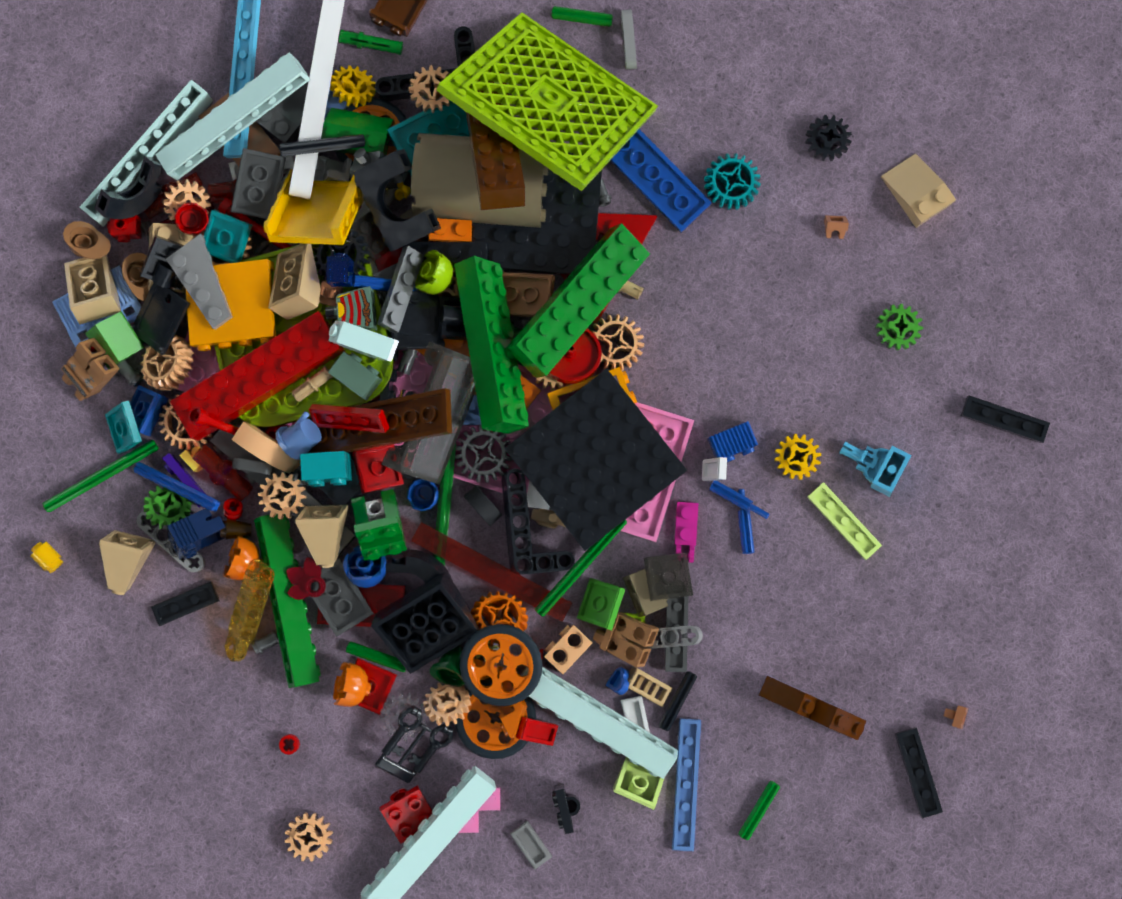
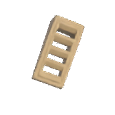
M634 666L629 671V689L663 707L672 687ZM640 675L636 684L633 686L637 676ZM647 678L648 680L644 688L640 690L639 688L642 685L644 679ZM654 682L655 686L649 695L647 694V692L650 689L652 683ZM661 686L663 690L658 699L654 697Z

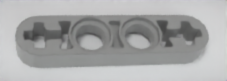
M141 512L138 515L137 525L184 568L190 572H200L203 570L205 558L198 551L191 558H199L198 564L200 566L191 568L192 562L189 559L179 560L169 539L161 541L158 538V532L161 530L159 526L154 529L148 524L143 525L145 522L143 517H146L147 512Z

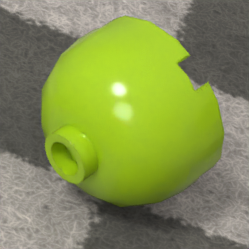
M437 250L427 252L424 255L426 259L421 264L415 282L416 286L414 287L426 294H438L451 286L453 282V265L446 256Z

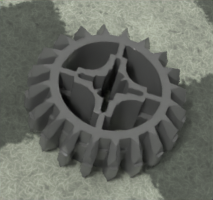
M479 425V432H476L475 428L471 427L470 429L473 434L469 435L465 431L463 434L467 439H458L463 446L455 447V450L461 451V454H456L455 458L462 459L461 462L457 463V466L462 467L465 465L462 473L466 474L470 471L468 476L470 480L474 475H477L476 481L480 482L481 476H484L485 482L488 483V476L492 475L495 481L497 480L495 473L499 472L503 476L504 472L501 468H510L505 463V460L512 461V458L506 456L507 451L504 448L511 444L510 440L502 441L506 437L505 433L497 436L499 432L483 431L481 425ZM489 437L488 441L482 446L471 443L476 438ZM495 440L501 446V459L491 452ZM488 447L489 451L487 453L490 454V457H483L480 460L479 456L481 455L478 454L477 450L484 451ZM467 448L476 454L473 467L469 465L466 458ZM485 462H492L497 465L488 471H478Z

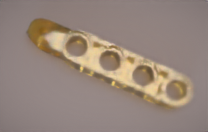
M260 559L252 560L246 568L229 623L225 651L227 657L232 662L242 661L247 654L249 644L255 639L274 579V570Z

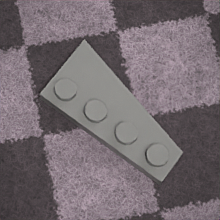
M199 234L166 258V260L211 327L216 330L233 316L224 291L221 289L217 272H215L210 252H208L205 244V238L202 234Z

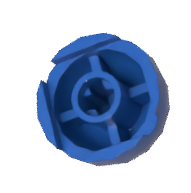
M360 545L353 548L354 551L350 555L347 553L344 558V572L352 584L361 588L374 587L386 576V557L382 556L376 560H364Z

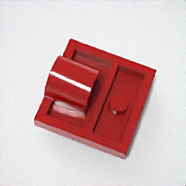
M418 785L408 791L404 788L395 791L390 796V801L379 807L400 844L404 843L410 835L413 836L418 831L419 824L433 814L431 806Z

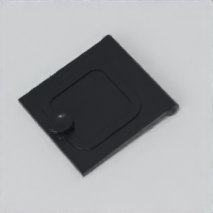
M153 283L134 323L130 324V326L141 340L159 354L165 355L190 302L172 289Z
M412 291L409 302L417 304L408 303L399 333H392L390 331L391 338L399 341L396 350L445 348L444 339H440L438 294Z

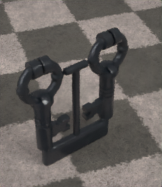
M414 705L400 712L398 717L399 727L382 749L383 753L376 761L375 766L406 783H410L417 772L420 773L436 750L446 747L452 742L453 728L451 726L446 727L444 723L432 730L421 723V709ZM408 713L417 717V720L412 725L403 722V718ZM418 726L423 728L398 763L386 757L391 752L401 756V751H405L403 747H398L397 745L401 737ZM427 730L431 732L429 737L430 746L421 757L411 753L412 757H409L408 761L415 763L414 771H411L401 764ZM439 731L448 735V738L442 743L435 740V735Z

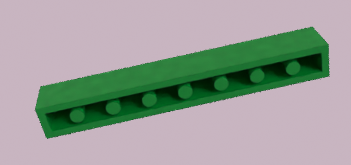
M278 514L274 518L270 517V515L260 516L254 519L288 688L320 682L321 672L319 665L315 661L316 648L314 643L311 642L310 637L312 628L306 618L307 604L305 601L294 599L287 594L293 586L288 579L287 569L299 567L293 555L294 542L289 536V519L285 514L283 520L278 519Z

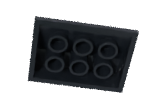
M445 572L375 613L371 627L410 674L464 643L480 630L458 588Z

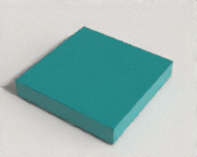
M211 210L209 222L204 233L205 244L210 255L229 263L241 262L252 224L219 211Z
M129 401L121 402L105 414L118 454L125 453L142 442Z

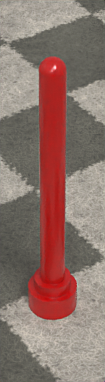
M226 198L222 201L218 208L219 212L252 224L251 229L269 241L267 233L264 232V227L246 215L231 212L232 201ZM271 242L280 249L292 247L288 243Z
M199 407L192 408L188 415L189 422L196 426L206 424L232 435H235L239 429L236 426L210 417L206 410Z

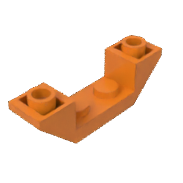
M474 658V663L478 666L486 663L484 660ZM498 665V677L500 675L501 670L504 668V666ZM485 675L482 676L480 680H486L490 677ZM505 680L502 682V688L508 692L514 689L511 681ZM525 700L509 705L515 711L501 718L503 723L501 724V729L510 738H516L521 717L525 716L527 709Z

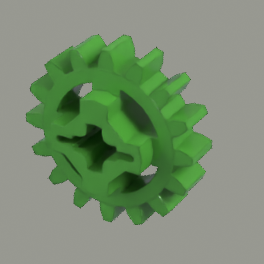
M900 304L896 309L895 305H891L890 311L888 309L883 310L884 316L880 315L877 318L881 323L876 324L875 327L881 331L876 335L883 336L881 343L887 341V348L895 345L896 351L900 350L901 346L906 350L909 348V344L912 346L916 344L915 339L921 338V335L917 332L923 330L922 326H918L922 318L916 319L915 316L918 312L911 313V306L904 309L903 304ZM895 314L894 321L887 322L888 318ZM898 323H900V326L904 328L901 331H899L898 327H895V325H897ZM905 333H912L908 339L903 340Z
M156 486V492L150 490L149 497L144 499V504L146 505L143 506L144 512H147L146 519H151L152 526L158 523L159 529L191 514V502L165 487L161 489L159 486Z

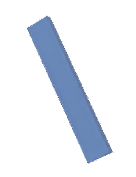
M679 718L672 850L694 851L701 733L700 719Z

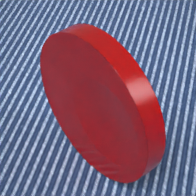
M587 328L548 375L554 380L566 384L581 383L592 377L600 365L602 356L601 345L595 334Z

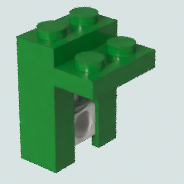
M393 489L382 491L381 499L365 502L364 496L351 499L356 523L354 531L364 560H376L382 556L397 555L407 550L397 498Z

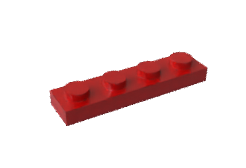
M312 404L308 409L313 422L318 427L386 433L390 428L384 411L381 409Z

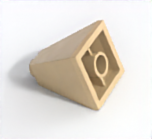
M348 505L305 506L295 520L316 565H321L322 568L333 567L337 560Z
M114 530L102 538L99 544L108 589H111L114 594L124 595L131 588L153 549L155 541Z

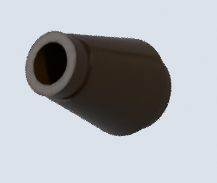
M232 519L222 520L226 528L221 530L220 538L228 540L238 536H251V523Z

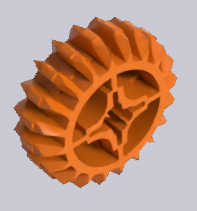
M499 591L496 592L495 596L489 592L487 598L481 596L480 600L474 603L471 614L479 629L486 627L482 620V616H484L490 625H511L525 631L528 625L526 623L528 621L526 607H522V601L515 602V595L509 598L507 592L504 593V596L500 595ZM508 612L514 616L516 623L508 616ZM497 639L489 640L490 647H493L494 643H496L500 648V642Z

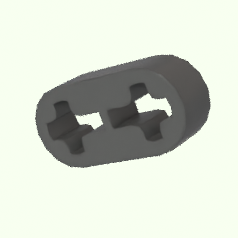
M233 457L232 469L272 475L273 466L268 463Z

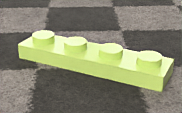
M824 482L807 496L864 560H867L882 546Z

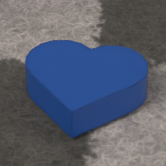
M618 667L605 686L618 695L625 694L629 688V671L623 667Z

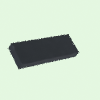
M212 581L151 606L158 625L162 626L220 600Z

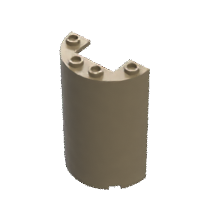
M428 133L418 134L417 140H420V143H415L411 178V195L415 200V203H412L413 217L433 209L436 218L472 220V223L541 228V222H545L546 209H542V197H546L547 184L543 183L544 175H548V168L518 148L525 184V206L481 210L470 137Z

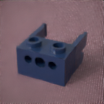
M205 508L168 525V539L179 560L183 557L189 559L195 556L197 551L225 539L220 538V532L226 527L220 516L212 519L210 510Z

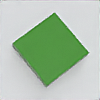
M590 578L577 619L612 630L625 589Z

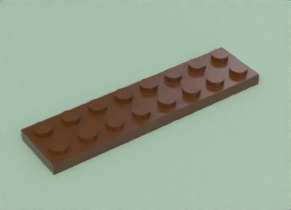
M443 388L352 406L383 410L390 428L386 433L318 427L322 436L321 441L308 453L352 452L452 434L450 389Z

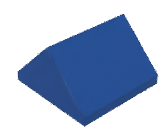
M138 385L130 405L139 433L151 436L160 418L159 414L163 411L162 407L166 405L169 398Z

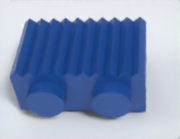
M749 421L707 438L715 458H727V462L734 460V455L742 452L744 456L754 452V447L758 445Z

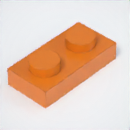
M437 218L441 229L428 234V241L472 242V220Z

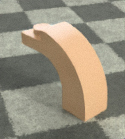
M243 421L232 438L235 443L254 456L286 473L294 472L301 465V460H295L288 456L279 446L277 440L268 436L255 425Z

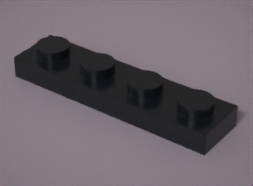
M412 242L405 245L410 246L423 255L431 250H437L446 256L451 264H456L472 256L488 260L487 242Z
M970 395L967 396L961 413L962 417L1038 443H1044L1050 422Z
M914 727L895 733L920 817L923 819L942 813L943 810L917 728Z

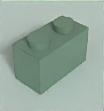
M343 351L328 373L357 395L368 400L382 381L377 376L379 372L370 365L366 368L360 364L362 359L353 352L348 355Z

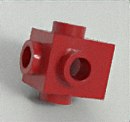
M138 215L127 219L110 218V221L107 222L108 233L118 242L127 243L131 242V239H142L141 218Z

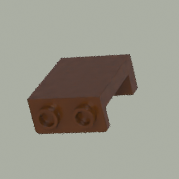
M378 0L375 8L369 10V15L372 19L371 21L377 26L382 27L385 25L396 36L404 35L408 37L427 0Z

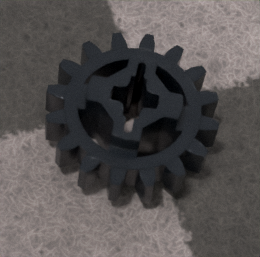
M824 115L822 121L820 118H816L815 124L811 123L809 126L810 130L806 132V136L810 138L805 141V144H811L808 151L814 150L816 152L814 157L816 158L821 155L822 161L826 157H829L830 162L834 160L835 156L840 159L842 152L846 153L848 151L847 146H850L852 142L847 139L852 135V132H846L849 125L843 126V119L841 118L839 121H836L835 115L831 119ZM822 126H827V128L823 130L819 129ZM826 135H830L831 141H827ZM833 146H836V147L840 146L839 148L830 151V149H831Z

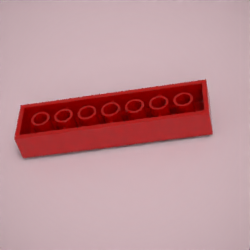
M319 311L315 312L171 400L170 403L190 438L200 441L218 430L206 424L202 426L191 424L188 420V415L192 408H202L207 411L210 417L229 423L325 365L330 360L338 357L343 351L346 352L342 346L328 341L331 326L325 315Z

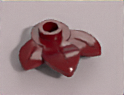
M307 557L304 567L287 569L288 579L293 584L287 593L290 597L303 600L308 596L319 597L325 592L326 583L321 578L322 569L320 565H316L314 559ZM314 582L319 584V588L316 591L311 587Z

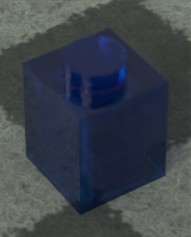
M334 253V256H327V283L331 287H353L354 261L347 254Z

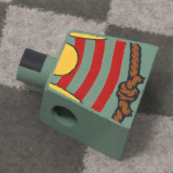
M370 286L338 294L336 296L337 306L325 308L327 320L338 319V321H344L369 331H377L375 294Z

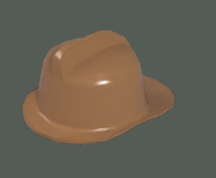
M74 221L64 228V241L75 255L88 259H99L109 253L111 248L110 241L89 223Z
M132 253L122 263L123 280L136 298L145 301L149 293L148 279L141 277L140 271L147 256L143 253Z

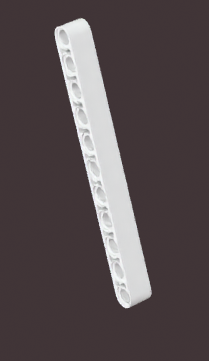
M345 0L322 1L309 75L311 80L308 81L298 142L321 139ZM318 152L295 155L288 195L310 200Z

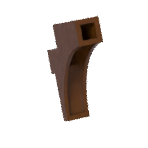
M766 677L759 696L834 731L859 740L860 735L864 731L866 720L774 678Z

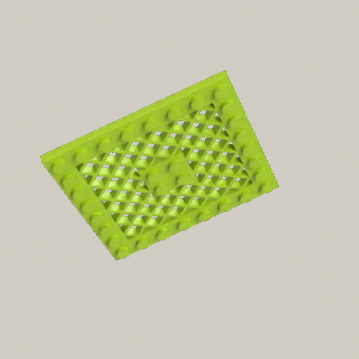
M520 13L442 80L436 89L446 99L458 105L465 112L471 114L481 123L497 132L500 136L513 143L517 148L526 152L580 191L594 179L653 115L658 107L651 100L524 13Z

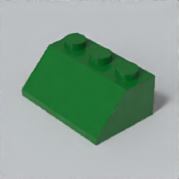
M331 108L324 121L321 139L363 134L365 146L360 148H364L367 153L381 151L387 156L390 141L387 129L393 126L394 120ZM351 148L334 151L354 155V153L360 148Z

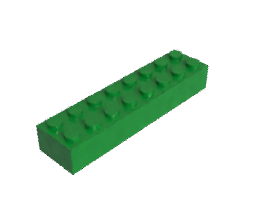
M622 223L611 227L506 349L535 378L547 376L650 253Z
M472 256L454 264L481 426L484 430L509 434L529 427L518 361L506 349L513 341L514 332L511 327L510 310L506 299L507 293L502 277L503 270L499 263Z

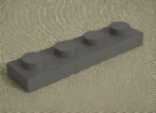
M410 246L402 248L377 323L392 333H399L424 258L423 254Z
M667 585L666 628L688 626L689 586ZM673 631L667 633V641L669 643L675 642L676 634ZM682 634V638H688V634ZM687 646L665 647V672H687Z

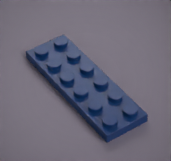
M640 129L610 160L680 233L712 204Z

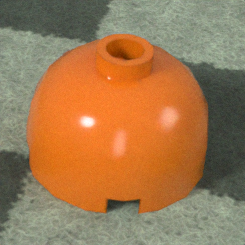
M238 536L234 540L228 555L230 556L228 561L230 566L225 565L223 575L233 580H245L251 577L254 571L258 572L262 559H259L257 545L246 538Z
M343 662L339 668L343 672L341 676H336L333 700H337L334 705L352 707L362 702L365 695H369L371 683H368V676L364 669L358 665Z

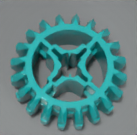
M727 153L725 154V160L719 156L717 162H711L712 168H707L706 170L708 175L704 177V181L708 183L704 185V189L710 190L707 193L708 197L715 196L712 203H716L718 200L721 201L719 204L720 208L725 203L727 204V210L731 209L732 204H734L736 210H739L740 203L743 207H746L748 205L747 201L753 202V195L757 196L759 193L756 188H759L761 183L756 180L760 179L761 176L760 174H754L758 170L757 166L750 167L753 163L752 160H749L747 163L744 162L745 155L741 159H737V153H734L733 158H730V155ZM725 167H735L732 172H720ZM741 170L747 175L749 185L741 179ZM735 174H737L735 177V183L731 186L730 189H728L730 185L729 181L731 180V178L734 177ZM715 178L719 179V182L724 185V193L718 189ZM735 190L740 192L742 190L745 191V193L740 196H729L730 193Z

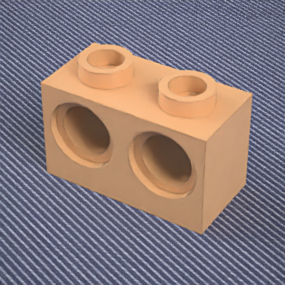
M574 624L571 628L567 625L559 633L561 638L558 642L552 641L544 649L547 652L544 657L562 674L592 644V641ZM571 634L580 636V643L577 646H571L568 643V637ZM556 650H563L566 657L563 661L557 662L554 660L553 653Z

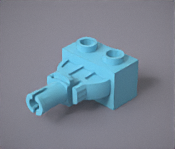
M846 441L840 451V454L858 463L856 469L862 471L865 478L872 483L871 488L888 497L891 496L912 456L894 446L890 450L884 448L873 449L867 446L866 450H861Z

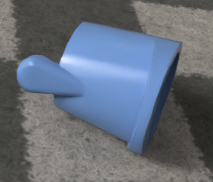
M306 411L295 424L290 427H280L275 433L279 446L288 456L295 460H300V454H307L322 438L318 426L312 420L307 419L310 414Z

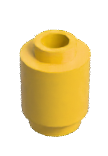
M39 542L31 549L33 553L30 557L44 571H48L50 574L63 564V561L60 559L61 555L48 542Z

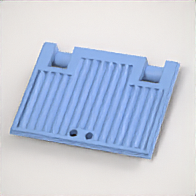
M119 265L111 269L119 296L121 312L129 324L135 321L141 305L123 280L122 269ZM68 293L52 301L75 347L79 342H82L79 337L80 333L90 330L95 324L112 316L79 325L70 309ZM132 306L135 312L126 316L123 310Z

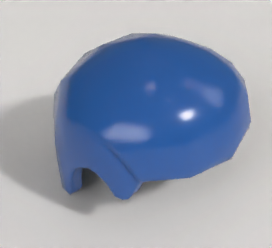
M420 478L414 480L409 486L407 499L413 509L418 511L429 510L438 503L439 489L431 479Z

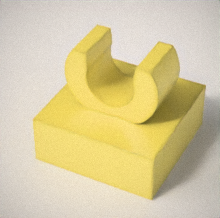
M199 446L194 447L192 451L185 450L179 455L195 472H199L204 468L201 462H205L209 457L207 454H204L201 458L197 457V452L201 449Z

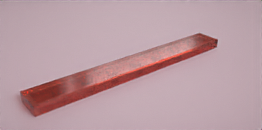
M423 522L420 523L411 540L415 544L513 596L515 595L518 599L535 608L550 592V590L522 575L513 573L509 568ZM561 597L547 614L563 622L572 602Z

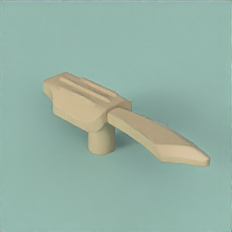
M533 509L531 519L539 525L553 529L557 528L558 525L565 527L553 510Z

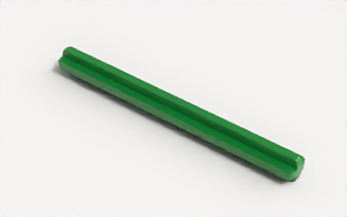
M154 440L145 443L42 503L44 509L47 512H52L156 452L159 449L157 443Z
M445 442L443 448L433 556L444 566L454 477L455 447L457 446L454 442Z
M626 520L587 549L535 608V611L540 616L544 617L627 524Z

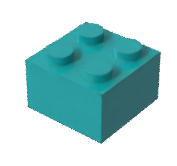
M347 452L300 454L301 479L308 483L309 486L323 487L325 482L339 486L346 485V481H352L351 455Z

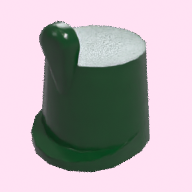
M457 646L443 654L439 662L430 667L431 676L446 685L463 686L465 683L460 672V655L463 647Z

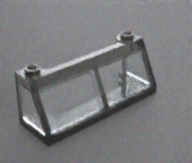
M429 341L424 356L425 361L433 366L424 392L443 388L450 389L452 434L404 442L402 449L398 447L390 448L386 452L381 465L403 474L440 484L476 390L470 357Z

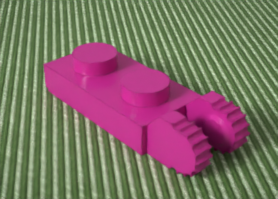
M677 502L674 545H676L675 562H680L682 557L681 545H689L687 559L689 563L694 562L699 503Z

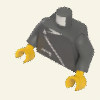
M364 148L358 149L354 153L353 165L349 169V181H351L354 171L386 155L381 151L367 153ZM403 174L391 180L386 190L398 188L395 191V197L399 201L403 199V194L407 198L411 193V189L403 184L405 182Z

